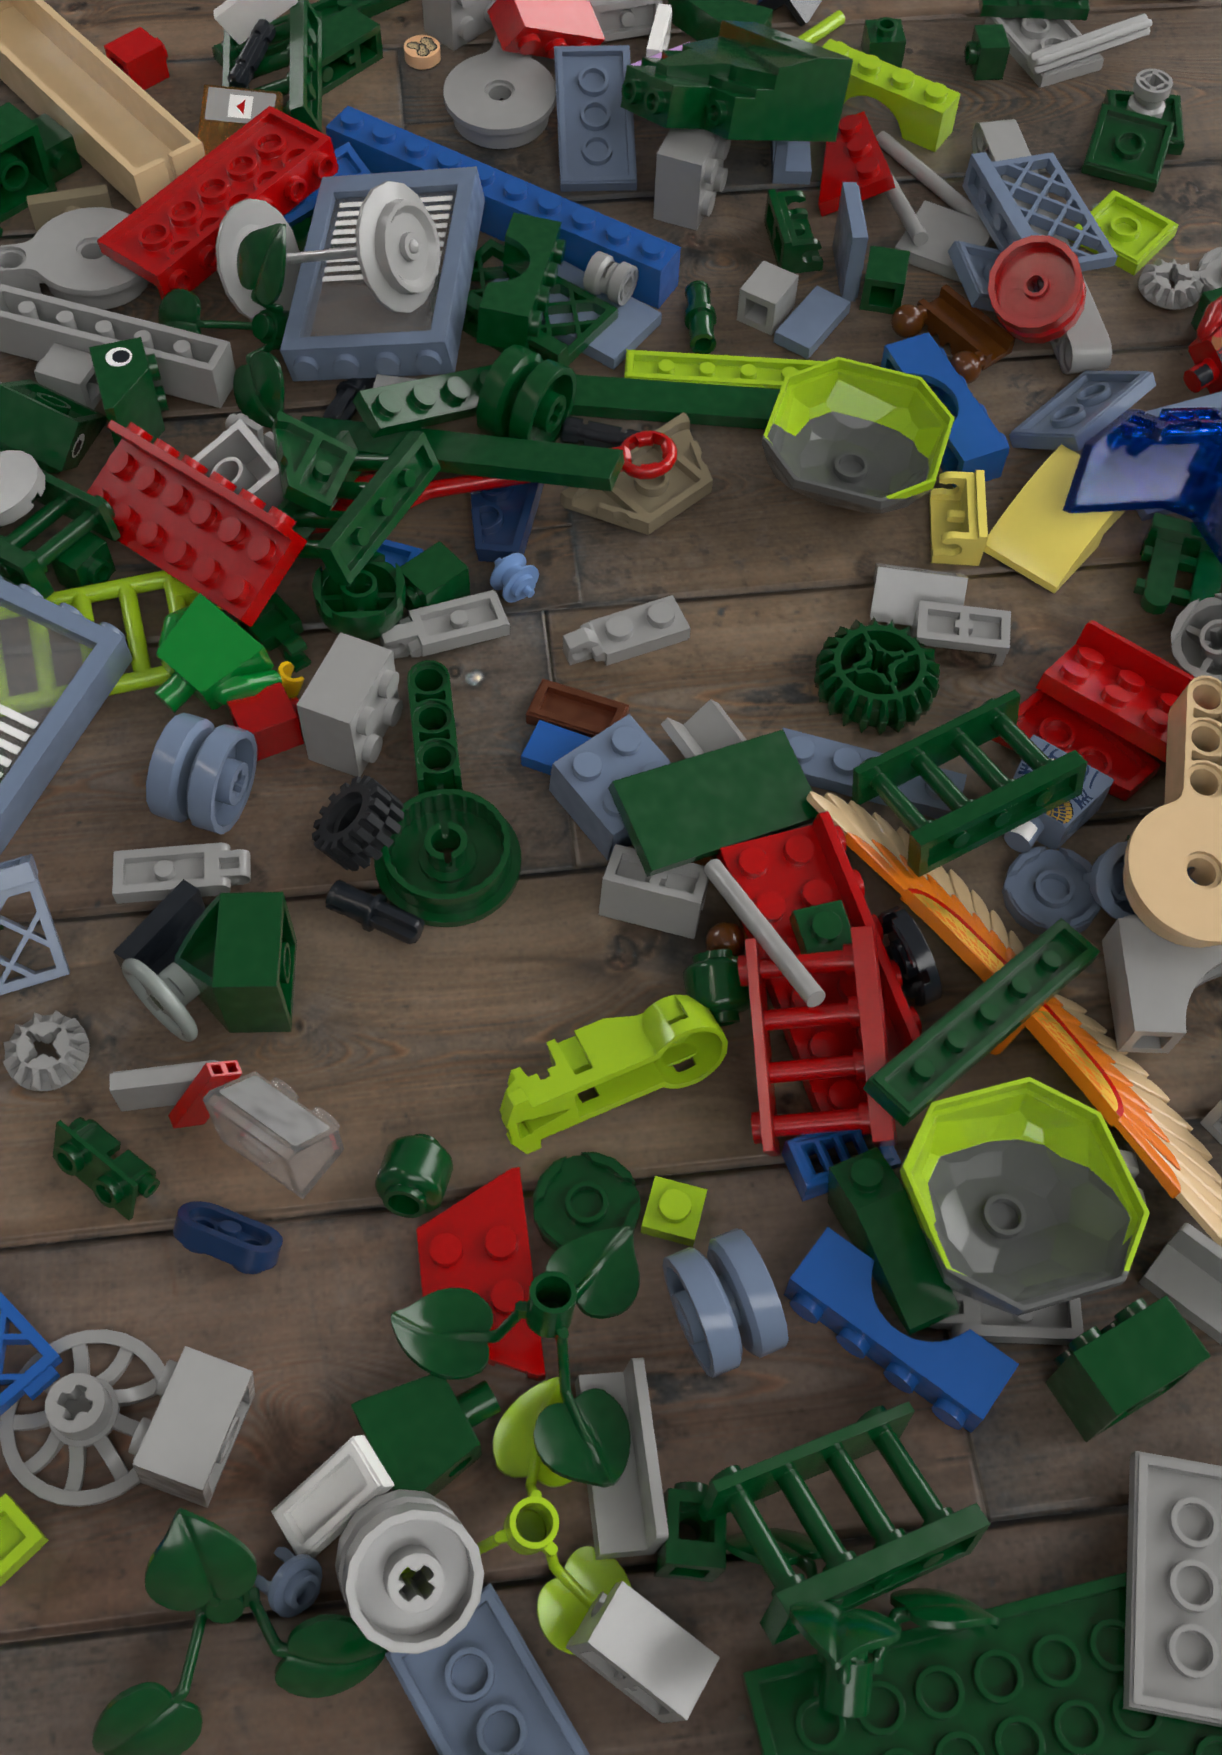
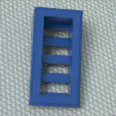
M860 1129L805 1134L785 1141L782 1156L802 1202L828 1193L829 1167L833 1166V1162L827 1149L834 1147L840 1161H845L851 1158L845 1143L853 1141L858 1154L868 1151L863 1137L870 1134L862 1135ZM894 1146L878 1147L892 1170L901 1166L902 1163ZM810 1155H817L824 1172L816 1174L809 1158Z

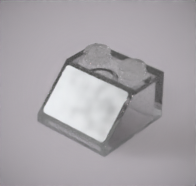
M254 1071L210 1090L202 1100L221 1141L302 1199L305 1198L344 1151L338 1130L340 1125L335 1118L320 1107L315 1106L311 1111L297 1101L299 1098L297 1093L279 1078L274 1077L270 1082Z

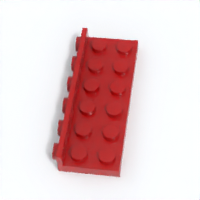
M268 106L97 240L102 254L156 285L161 299L174 289L192 291L217 271V236L220 223L231 206L248 198L265 200L284 216L320 187L322 177L334 176L338 172L339 168L331 137L272 106Z
M110 420L107 428L122 439L86 493L94 497L96 495L101 496L113 508L115 512L113 520L121 535L117 541L252 627L307 543L306 539L292 529L296 521L274 506L271 507L269 512L264 511L266 503L244 488L237 495L234 493L237 486L215 471L212 472L210 477L205 476L208 469L185 454L180 461L178 457L181 453L163 440L157 438L154 444L150 443L154 437L136 424L130 422L127 428Z
M1091 620L1085 625L1076 644L1043 673L1036 688L1166 763L1168 713L1170 707L1187 685L1196 677L1098 622Z
M829 811L818 813L812 825L720 848L716 856L717 859L723 863L795 955L801 954L789 920L793 910L842 900L851 927L872 925L877 941L889 1061L921 1035L922 1024L915 1008L908 1005L902 991L903 980L900 968L894 960H890L883 944L884 934L881 922L875 914L870 913L864 898L865 886L862 876L857 869H852L846 854L847 844L844 832L839 825H834ZM742 922L747 938H754V936ZM762 948L763 958H770ZM845 971L810 974L826 994L821 1004L848 1002V996L857 995L855 975L846 976ZM786 977L765 979L766 988L774 1009L807 1006ZM851 1023L783 1029L794 1060L853 1054V1049L863 1048L861 1027L852 1028ZM856 1076L802 1081L814 1112L859 1108V1102L868 1101L867 1092L863 1090L866 1080L857 1081Z

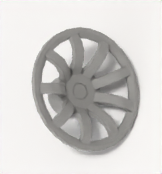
M101 1329L69 1334L49 1345L58 1354L72 1348L74 1373L60 1378L44 1390L47 1394L44 1411L15 1415L19 1403L18 1400L0 1416V1442L3 1456L10 1471L23 1487L40 1499L57 1505L84 1507L102 1504L120 1497L140 1483L134 1467L130 1471L127 1469L108 1435L112 1430H116L133 1437L140 1422L120 1414V1407L143 1402L156 1396L155 1389L165 1365L159 1356L144 1342L126 1333ZM87 1344H109L120 1347L115 1359L103 1373L96 1377L90 1375V1358ZM39 1352L30 1358L18 1374H23L42 1357ZM134 1354L146 1363L155 1376L152 1380L132 1388L114 1390L112 1387L124 1374ZM50 1427L51 1432L47 1441L33 1457L24 1463L17 1449L14 1431H29ZM65 1444L69 1447V1470L63 1490L46 1484L35 1475L54 1459ZM94 1445L108 1466L115 1481L96 1489L81 1491L86 1469L87 1447Z

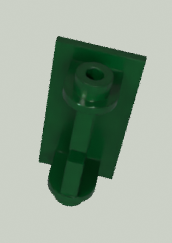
M79 1117L69 1127L61 1120L56 1123L53 1158L63 1172L70 1176L75 1175L93 1190L96 1198L104 1206L114 1208L130 1221L134 1216L136 1197L141 1194L144 1198H148L159 1187L160 1181L155 1177L156 1170L147 1165L129 1149L114 1160L110 1158V1156L120 1150L121 1142L103 1129L94 1119L85 1120Z

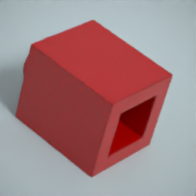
M141 27L104 45L107 58L144 91L170 77L166 61L168 53L164 44L159 38H154Z
M281 682L265 687L255 696L227 701L234 727L248 730L254 735L257 744V761L304 744L296 706L299 699L297 696L289 699Z

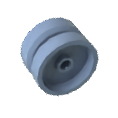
M185 712L175 715L163 729L156 742L149 763L146 781V802L150 812L158 817L179 823L190 819L193 826L220 835L230 831L242 814L254 782L257 765V744L254 735L248 730L227 724L215 728L214 724L208 719Z
M735 1228L711 1238L707 1259L702 1253L691 1247L663 1258L662 1266L665 1282L678 1321L698 1363L708 1376L715 1378L738 1368L742 1359V1345L747 1351L759 1358L787 1346L789 1341L787 1323L776 1288L762 1257L751 1239L742 1229Z

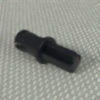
M351 378L340 382L336 388L337 395L324 412L323 418L351 420L357 411L353 399L359 391L373 388L376 378Z
M339 879L332 885L326 898L327 909L356 920L368 932L376 929L407 944L416 943L423 932L425 922L422 918L387 903V897L382 894L374 896L355 888L343 880Z

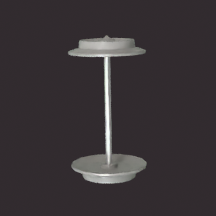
M384 181L370 189L360 206L355 230V247L300 252L293 230L281 212L265 200L248 198L230 207L220 223L216 241L217 270L227 297L238 312L250 320L266 308L253 302L251 299L252 290L245 289L239 281L237 273L238 248L241 241L250 232L277 223L286 224L285 278L282 292L274 303L281 304L283 310L290 311L301 263L357 258L364 282L377 302L391 312L411 313L422 306L431 293L438 274L440 240L435 223L419 195L404 183Z

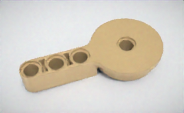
M1204 675L1194 678L1170 707L1167 730L1165 802L1163 806L1156 808L1146 815L1132 832L1125 850L1123 869L1124 890L1130 906L1138 918L1160 937L1172 943L1193 948L1222 945V682L1212 676ZM1190 867H1194V868H1191V869L1189 870V876H1188V874H1187V869L1190 868ZM1189 877L1193 878L1197 882V884L1194 883Z

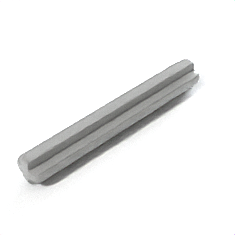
M1145 13L1033 51L1028 55L1027 69L1031 70L1033 75H1038L1140 39L1150 34V26L1153 25L1152 19H1148Z

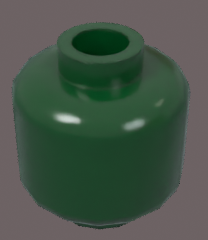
M717 949L694 955L692 957L693 963L685 968L683 972L686 995L707 1007L720 1027L739 1023V1013L750 1008L749 986L742 987L740 984L738 957L733 956L731 949Z
M415 1134L396 1138L388 1145L375 1180L377 1194L383 1200L384 1206L392 1213L405 1218L420 1217L437 1209L442 1203L453 1171L452 1158L446 1149L432 1136Z

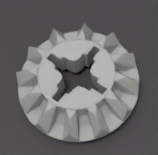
M1174 258L1169 263L1162 259H1157L1154 264L1145 265L1138 280L1139 290L1149 302L1172 310L1185 309L1194 305L1199 300L1204 284L1200 281V272L1190 271L1189 263L1180 265L1177 264ZM1169 280L1174 281V289L1171 288Z
M57 1010L51 1015L43 1016L34 1012L30 1021L23 1025L15 1024L14 1034L9 1041L3 1042L5 1049L3 1064L7 1072L18 1085L32 1091H51L70 1083L81 1073L90 1053L89 1038L84 1028L76 1018L66 1017ZM54 1040L53 1046L60 1059L56 1060L53 1056L48 1057L45 1054L37 1057L38 1053L34 1048L33 1042L42 1041L45 1044H49Z

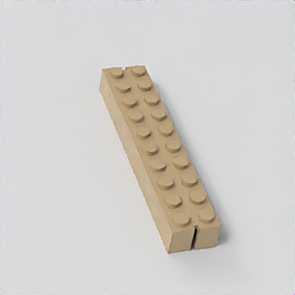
M0 0V79L39 116L46 113L73 135L77 152L133 206L139 208L205 156L203 143L44 0Z

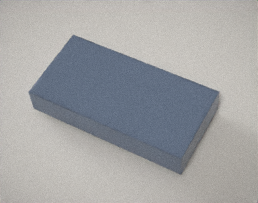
M816 286L775 331L774 343L809 359L848 315L851 301Z

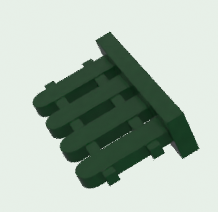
M1155 512L1140 551V555H1142L1141 560L1149 562L1146 578L1138 577L1133 593L1142 595L1141 607L1150 614L1158 615L1166 611L1169 603L1186 607L1197 599L1201 601L1205 598L1215 597V594L1220 592L1222 582V529ZM1177 570L1193 574L1189 591L1174 587Z

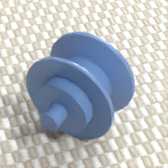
M513 553L502 559H496L494 562L495 567L490 577L491 587L495 590H503V598L509 603L526 597L531 598L535 593L534 588L539 577L538 569L533 565L526 566V558L521 553Z

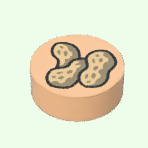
M416 35L409 38L404 43L405 62L410 67L418 70H427L435 67L441 60L439 41L428 35Z

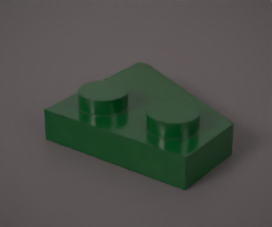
M279 410L272 425L283 498L326 518L355 460L358 450Z

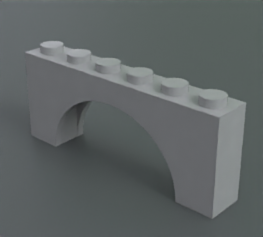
M1136 914L1118 918L1102 939L1117 1051L1169 1053L1187 1033L1186 1011L1193 990L1205 982L1222 977V945L1203 948L1178 945L1151 931Z

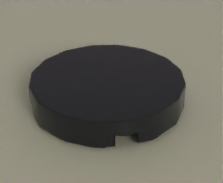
M899 906L882 912L878 918L883 928V934H888L890 945L885 947L889 959L894 960L900 968L903 992L909 995L911 999L915 998V1004L920 1007L937 1001L942 996L939 972L926 940L915 921L905 909Z

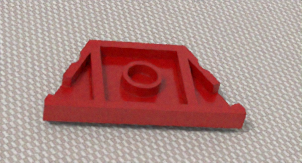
M514 1167L416 1228L422 1296L424 1297L432 1292L447 1288H463L476 1292L491 1307L493 1313L491 1331L497 1329L514 1311L516 1302L528 1301L530 1285L534 1280L520 1167ZM521 1319L499 1342L488 1343L489 1365L495 1366V1364H499L526 1373L527 1378L536 1381L546 1380L541 1336L529 1328L526 1319Z

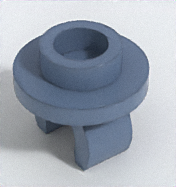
M278 1547L274 1554L284 1564L276 1572L272 1581H268L258 1574L254 1584L268 1597L269 1605L274 1612L282 1617L289 1618L309 1608L318 1597L322 1582V1568L320 1563L310 1555H295L285 1547Z

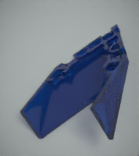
M1215 407L1163 408L1159 417H1155L1148 413L1145 414L1141 409H1128L1085 442L1063 511L1072 514L1160 508L1191 518L1222 565V411Z

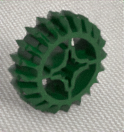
M874 617L868 623V626H864L857 619L850 626V629L840 626L838 631L835 632L834 637L828 636L827 641L823 644V649L817 655L815 664L817 669L814 682L815 687L819 689V702L828 703L829 716L842 714L843 727L853 721L859 724L861 733L868 726L875 727L879 735L886 730L887 726H890L899 733L904 728L905 723L914 726L919 721L921 715H926L931 709L933 698L937 696L940 686L938 684L940 664L935 663V649L925 648L924 644L916 639L917 637L912 638L910 626L903 630L896 629L893 619L886 626L879 625ZM853 661H857L856 663H853L852 668L846 670L842 669L847 664ZM910 681L911 685L908 688L898 692L897 689L901 688L902 683Z

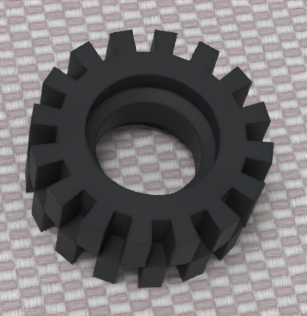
M364 775L362 779L359 776L352 778L351 786L345 782L340 786L341 792L338 795L333 792L328 798L331 801L329 806H322L319 811L322 818L315 820L313 828L316 829L312 833L315 847L347 871L348 869L358 871L359 866L365 869L370 866L372 857L375 860L382 857L381 849L384 846L390 848L394 842L390 837L392 834H399L402 826L397 822L404 820L405 813L401 810L404 808L403 803L374 778Z

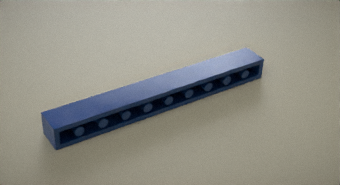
M350 106L343 109L326 126V135L331 137L334 150L349 142L372 174L477 166L485 197L480 231L505 242V234L514 212L561 222L560 239L566 240L564 261L585 272L592 256L596 252L601 251L613 256L616 263L620 264L625 261L638 268V280L631 297L657 309L661 307L678 286L681 247ZM453 212L440 214H449V218H452Z

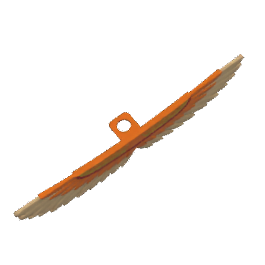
M810 791L807 795L806 800L818 813L829 811L834 825H839L843 830L847 846L901 895L900 899L983 982L988 980L1024 949L1021 941L1012 930L1007 934L999 915L994 910H991L989 913L981 897L974 890L970 892L964 881L952 869L947 873L940 866L918 877L907 864L909 834L902 827L895 831L876 812L871 816L854 801L850 800L847 804L844 800L829 792L824 797L813 791ZM1056 994L989 1052L993 1055L1002 1053L1026 1027L1079 1087L1097 1111L1101 1112L1106 1122L1111 1127L1114 1125L1169 1196L1176 1198L1213 1241L1222 1247V1178L1208 1163L1213 1158L1212 1155L1190 1133L1193 1128L1167 1105L1170 1101L1168 1096L1156 1084L1147 1079L1149 1074L1139 1064L1126 1056L1129 1052L1117 1051L1116 1041L1104 1035L1107 1030L1085 1015L1086 1009L1076 1002Z

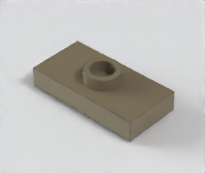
M107 184L27 196V203L36 232L49 220L71 210L89 207L113 209Z

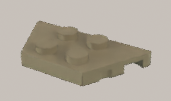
M683 412L655 430L671 438L677 448V460L672 469L663 476L649 480H640L628 476L625 472H620L612 491L568 487L560 493V504L566 509L649 535L712 492L713 479L708 466L702 461V451L698 441L693 440L689 429L690 420L688 415ZM654 444L653 446L641 448L635 447L630 451L632 464L641 466V464L661 462L663 460L661 446Z

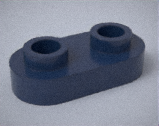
M202 1201L188 1202L180 1206L173 1229L175 1238L187 1250L198 1254H207L227 1262L237 1271L245 1274H258L273 1268L278 1262L283 1243L282 1236L274 1228L219 1205Z

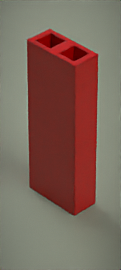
M237 1060L210 1062L203 1066L168 1115L173 1129L204 1125L225 1098L219 1091L234 1085L243 1074Z

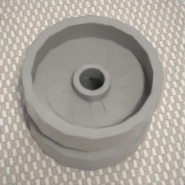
M395 1490L374 1497L354 1513L339 1538L335 1569L340 1591L347 1604L351 1618L368 1640L390 1652L420 1654L445 1645L467 1626L481 1599L484 1569L478 1545L448 1504L425 1491ZM407 1567L411 1569L410 1572L401 1574Z

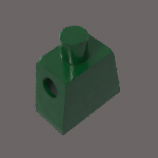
M432 1374L351 1404L369 1444L395 1485L392 1487V1490L425 1491L432 1496L439 1493L481 1457V1444L473 1427L501 1412L497 1399L486 1380L455 1397L447 1380Z

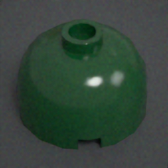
M377 551L350 585L335 584L327 568L322 572V566L315 572L312 582L314 601L320 620L337 636L341 632L364 641L376 640L382 634L391 630L403 615L406 601V585L402 569L397 564L395 568L392 564L385 562V555Z

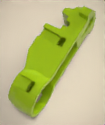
M688 995L664 997L650 1005L639 1015L603 1018L574 1030L575 1036L559 1043L555 1039L546 1042L552 1067L547 1069L549 1077L540 1080L537 1073L528 1077L521 1067L510 1072L507 1083L508 1088L505 1091L499 1110L507 1130L506 1135L512 1145L529 1154L542 1148L541 1139L660 1088L679 1089L694 1085L708 1077L720 1066L727 1054L728 1040L710 1010ZM692 1058L695 1064L693 1067L681 1072L676 1071L673 1065ZM594 1087L598 1096L582 1103L578 1093Z

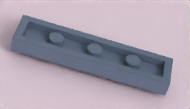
M783 728L809 785L852 797L853 768L859 766L870 757H877L883 754ZM940 768L963 793L967 775ZM920 776L897 786L924 816L938 819L952 812ZM879 796L869 800L870 802L886 805Z

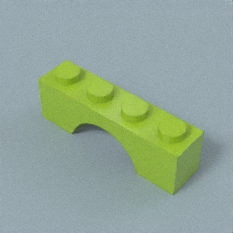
M829 39L822 46L825 49L853 59L844 103L855 96H867L880 101L895 116L903 139L933 152H936L952 133L961 93L951 90L941 83L932 82L920 77L908 69H901L882 61L877 56L868 55L851 48L843 42Z

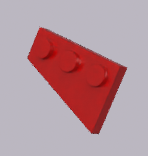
M865 111L843 117L839 123L836 142H826L818 203L822 217L838 211L843 182H857L862 201L895 188L893 175Z
M1039 689L1019 705L1017 726L1030 739L1033 735H1036L1066 753L1076 750L1088 762L1089 766L1114 779L1108 794L1123 801L1128 800L1151 780L1161 766L1141 748ZM1000 736L992 739V741L1012 749Z

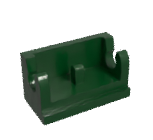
M769 189L767 192L764 223L777 266L792 273L822 271L824 262L818 252L822 246L819 240L814 239L808 221L807 209L795 208L790 210L787 207L793 202L801 203L806 201L804 192L799 190L776 192V189Z

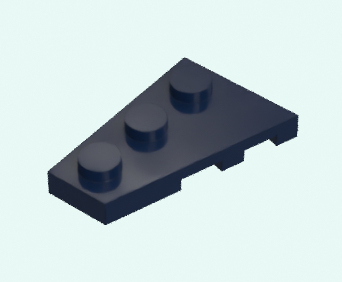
M526 483L470 492L475 548L479 561L495 562L496 559H502L513 553L524 555L544 484Z

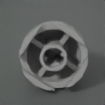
M1216 593L1215 597L1205 598L1201 601L1197 599L1185 607L1174 623L1171 632L1173 657L1180 669L1194 677L1201 675L1212 676L1221 682L1222 593Z

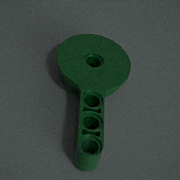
M425 660L412 666L407 676L419 792L417 796L403 804L404 808L401 810L405 813L404 820L397 822L402 826L399 834H392L390 838L394 841L390 848L384 846L381 849L383 856L378 860L374 859V867L379 888L391 905L422 918L425 925L458 927L486 918L508 900L519 880L521 849L515 831L499 810L483 797L463 790L450 675L448 669L442 663ZM438 767L444 768V769H441V770H432V769L438 768ZM445 848L455 849V851L451 852L452 861L450 863H445L444 853H440V850Z

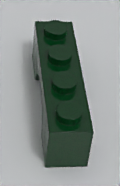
M513 213L505 234L503 271L515 278L507 281L487 283L478 310L476 343L505 349L514 344L528 348L531 336H539L543 312H547L551 288H555L558 266L562 265L565 255L566 240L560 239L561 222Z

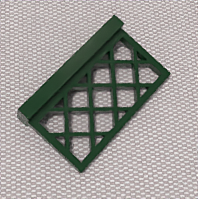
M489 239L476 251L471 282L480 281L481 289L469 290L462 331L476 339L478 310L486 289L485 280L501 278L511 280L514 277L504 272L503 266L483 268V264L492 256L501 261L504 259V246L492 239ZM440 273L436 276L434 287L430 293L432 314H434ZM557 275L555 288H551L550 294H562L568 297L569 301L549 303L547 312H543L545 325H541L538 337L531 336L528 349L539 353L543 361L547 359L554 360L569 367V364L618 318V308ZM593 311L600 315L596 320L579 321L577 312ZM572 313L573 322L550 324L549 315ZM574 333L576 335V339L569 346L552 337ZM490 346L501 353L505 350V348Z

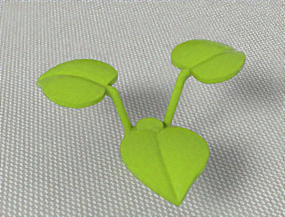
M555 1377L537 1384L518 1397L497 1424L492 1442L495 1464L500 1472L508 1477H527L525 1489L528 1497L519 1501L508 1513L504 1521L503 1530L497 1531L494 1535L478 1542L477 1545L480 1555L504 1543H507L513 1551L522 1555H533L540 1551L545 1554L548 1567L556 1578L546 1583L539 1592L536 1606L538 1623L544 1636L554 1647L566 1654L576 1656L566 1648V1645L570 1638L575 1635L598 1595L602 1591L608 1595L616 1582L623 1581L630 1587L631 1584L625 1571L614 1558L596 1560L595 1547L584 1546L575 1550L568 1558L564 1568L559 1563L557 1557L558 1547L553 1542L559 1529V1516L553 1504L547 1499L542 1498V1493L537 1489L536 1484L539 1481L547 1487L557 1488L567 1485L572 1480L557 1475L543 1464L536 1452L533 1439L536 1420L543 1409L555 1403H564L560 1394L559 1377ZM407 1567L401 1574L408 1573L411 1569Z

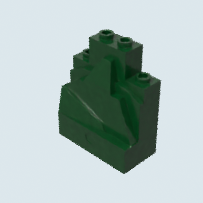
M722 20L719 37L683 44L682 51L662 50L661 58L642 57L641 66L627 65L625 80L621 90V108L664 128L705 129L727 140L836 142L853 59L757 22Z

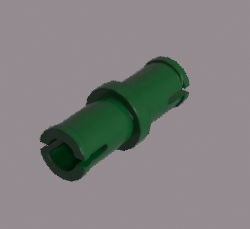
M698 280L689 283L685 288L687 309L684 313V322L690 331V348H692V351L696 354H709L716 348L714 326L717 316L715 308L711 305V290L708 288V284Z

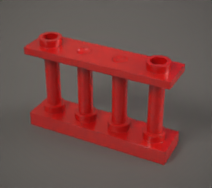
M872 925L851 927L852 943L843 944V950L795 955L810 974L845 971L846 976L855 975L857 995L848 996V1002L819 1004L816 1007L799 1006L768 1010L765 979L785 976L771 958H763L762 947L755 938L745 939L746 955L738 956V973L741 986H749L759 1111L751 1113V1128L754 1143L762 1144L763 1152L769 1156H781L779 1137L860 1129L862 1135H872V1142L876 1147L898 1145L895 1119L868 1093V1101L859 1102V1108L777 1115L774 1083L856 1076L857 1081L866 1080L867 1082L871 1076L889 1062L877 941ZM851 1023L852 1028L861 1027L863 1048L853 1049V1054L772 1062L770 1031Z

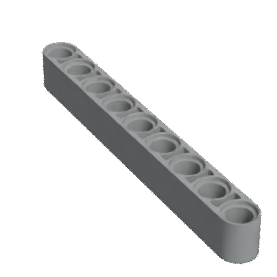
M1015 119L977 122L974 125L972 132L973 153L986 152L992 162L1031 156ZM1031 170L1032 172L1039 174L1038 170ZM1000 175L1003 180L1015 184L1017 179L1007 175ZM1025 182L1021 185V187L1038 194L1043 190ZM1014 198L1018 206L1029 210L1033 206ZM1041 208L1036 212L1054 220L1058 217L1056 214ZM1029 224L1033 232L1041 235H1047L1049 232ZM1056 234L1053 236L1054 238L1065 242L1068 246H1070L1067 238L1061 237ZM1085 279L1084 283L1087 290L1085 307L1078 321L1063 336L1050 341L1064 374L1106 370L1109 368L1112 359L1110 337Z

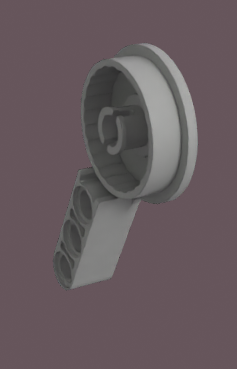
M496 33L490 50L462 61L451 70L444 83L443 96L445 107L453 118L456 129L465 139L485 148L510 149L530 143L545 130L549 121V115L556 103V87L551 73L541 63L531 58L532 55L503 51Z
M89 207L65 212L45 223L34 237L27 242L0 246V284L42 294L39 283H45L55 298L103 310L116 308L134 300L146 289L149 281L102 254L97 240L130 215L112 208Z

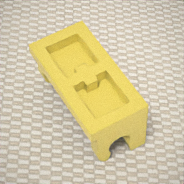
M975 470V473L943 472L939 475V483L945 485L955 484L957 487L953 489L933 488L930 491L931 563L979 566L988 539L984 470Z

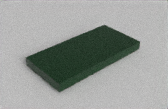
M783 729L612 781L608 787L647 877L716 855L722 847L785 832L813 823L818 814V811L806 800L807 795L812 789Z

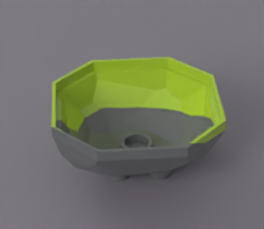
M835 357L785 376L762 438V446L767 463L776 479L790 489L823 504L864 513L882 514L908 507L933 490L955 417L922 377L842 357Z
M1031 1077L931 1102L900 1168L901 1179L943 1282L962 1295L1018 1316L1123 1284L1127 1279L1150 1214L1101 1112Z

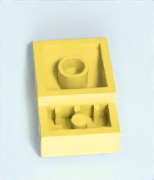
M1061 444L1030 478L988 534L984 552L1055 594L1098 548L1103 535L1125 512L1136 486Z

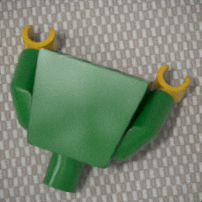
M201 593L190 605L169 613L164 619L156 656L171 676L154 692V695L173 713L192 695H195L211 710H215L222 705H228L227 701L255 696L265 687L278 682L282 683L289 698L299 694L305 678L303 676L290 678L294 665L289 661H284L280 664L277 671L271 670L274 664L265 647L229 618L221 607L215 606Z

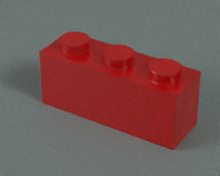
M496 0L487 11L502 50L506 52L554 59V46H600L605 41L594 10L588 0Z

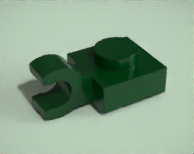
M277 593L272 595L252 627L239 620L241 627L262 644L267 653L277 647L285 661H289L294 665V672L297 673L311 664V660L303 652L308 649L307 644L299 636L300 633L304 632L301 619Z

